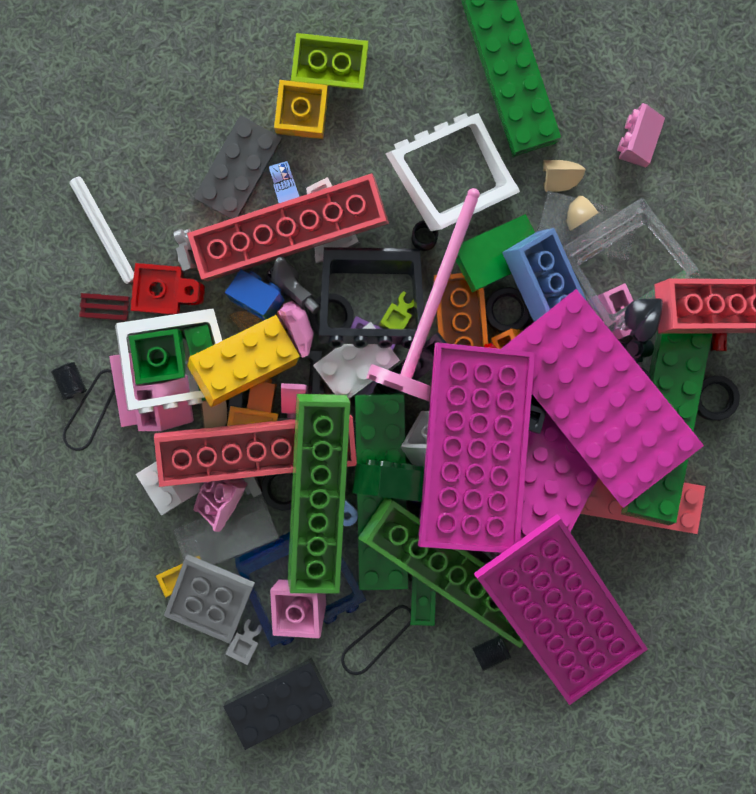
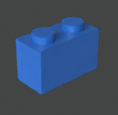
M241 269L225 291L229 300L263 321L274 316L285 301L280 293L281 289L271 282L268 285L262 282V278L252 271L247 273Z

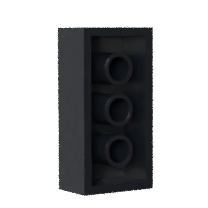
M310 658L227 700L223 707L246 750L332 707L333 699L313 659Z

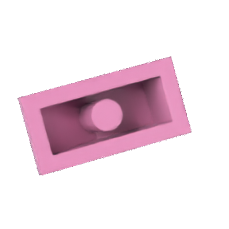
M281 383V413H286L287 418H296L297 394H308L307 385Z

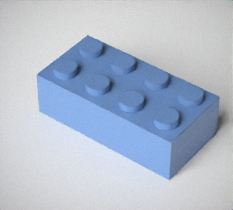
M555 228L537 231L502 252L534 322L575 289L586 300Z

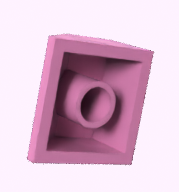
M279 579L270 590L273 636L320 638L326 608V593H290L288 580Z

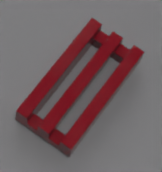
M81 293L79 317L128 321L129 296ZM87 299L124 301V306L86 302ZM86 308L123 311V315L86 313Z

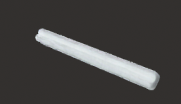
M75 177L70 181V185L122 280L126 284L133 282L134 272L83 179Z

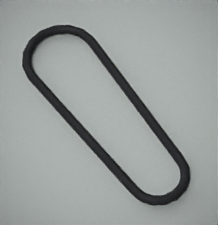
M104 369L99 372L64 429L63 441L71 450L81 451L86 449L91 444L115 393V387H113L87 444L83 447L75 448L69 445L66 440V431L101 374L105 372L112 373L110 369Z
M405 605L395 607L349 645L341 657L344 670L352 675L365 673L411 625L410 621L362 671L354 672L349 670L345 665V654L396 610L401 608L408 610L411 620V609Z

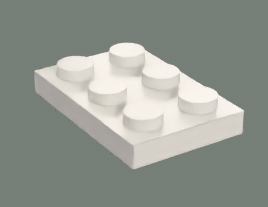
M370 322L369 324H367V325H366L365 327H363L362 329H376V328H375L374 325ZM343 344V346L335 348L313 366L335 395H347L348 399H350L373 381L366 378L371 364L388 370L400 360L390 347L380 348L378 344H368L364 348H356L353 344Z

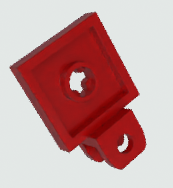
M135 263L130 311L168 315L180 314L181 304L200 305L204 302L205 285L193 279L183 278L184 271L182 267ZM157 283H160L163 291L156 296V293L152 291V287H156Z

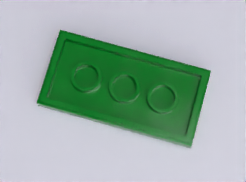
M526 214L462 242L456 262L472 293L512 274L502 252L535 233Z

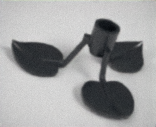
M660 298L634 300L626 308L624 316L625 325L632 330L630 335L635 339L630 340L629 343L621 344L632 358H635L636 363L643 362V358L650 357L654 352V344L650 339L655 335L661 320L663 301ZM640 367L651 380L649 372L643 367Z

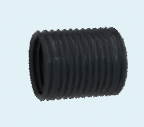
M422 220L413 227L411 239L415 248L421 251H428L436 245L439 232L438 230L432 231L435 236L432 242L427 244L419 242L415 237L416 231L420 228L429 229L426 222Z
M75 362L67 363L51 371L54 382H56L60 391L59 393L62 395V400L71 399L74 397L72 395L87 391Z
M501 635L495 636V638L493 637V639L488 641L486 640V642L472 648L483 671L504 662V660L506 661V659H511Z

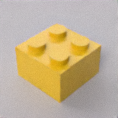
M279 80L274 123L276 134L323 139L329 93L328 85Z

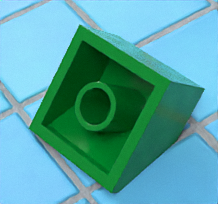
M171 329L129 336L136 385L185 378V348L181 330Z

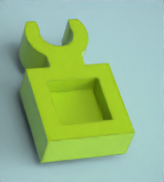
M403 291L398 297V306L391 303L378 325L385 329H404L412 316L406 311L414 307V299L410 304L405 303L403 298L406 292Z

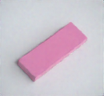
M129 353L132 382L134 384L135 376L132 355ZM120 355L109 356L121 427L137 425L135 410H127Z

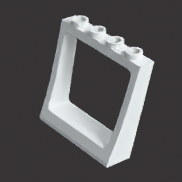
M467 113L453 118L455 123L448 125L447 122L441 123L434 127L435 132L429 134L427 130L414 135L415 141L409 143L408 139L398 142L394 144L395 150L386 153L430 231L440 230L456 223L464 202L439 213L405 162L404 154L466 126L471 128L496 182L494 188L480 194L473 214L520 192L502 161L479 113L469 117Z
M214 309L128 321L115 325L128 411L138 409L139 414L153 412L154 406L163 405L165 410L177 408L178 402L187 401L188 405L203 403L202 398L205 397L202 391L141 401L136 400L126 337L189 326L208 325L212 343L215 345L221 342L222 338Z

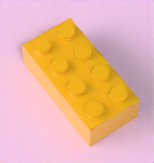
M274 315L190 356L187 367L212 408L295 366L300 355L278 317Z

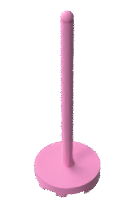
M470 189L465 198L401 374L371 364L366 378L430 402L431 386L413 380L412 377L478 202L480 193L477 189Z

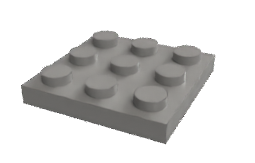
M187 554L164 616L230 644L255 582Z

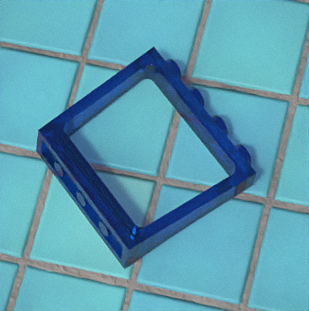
M290 532L235 558L239 575L252 581L250 573L288 555ZM343 556L341 557V571L353 592L326 606L323 620L325 624L334 622L337 619V615L344 611L346 613L356 611L359 608L358 604L367 601L363 591L359 590V584ZM253 586L249 598L270 646L273 647L279 643L282 645L291 643L294 637L273 636L272 626L256 588Z

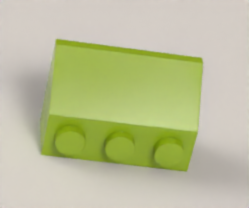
M296 33L291 81L363 90L369 50L368 41Z

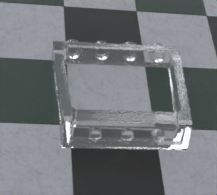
M643 198L563 247L584 295L596 314L611 332L617 328L620 330L627 328L624 321L627 306L615 314H609L579 265L643 225L648 226L684 269L670 279L699 278L697 266L664 227ZM655 288L639 299H655Z

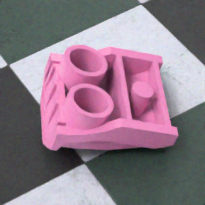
M289 301L283 304V307L277 311V315L283 328H287V334L300 357L303 358L310 353L314 331L305 308L302 309L295 302Z
M242 478L203 482L193 510L199 512L213 526L215 532H220L235 510L248 483Z

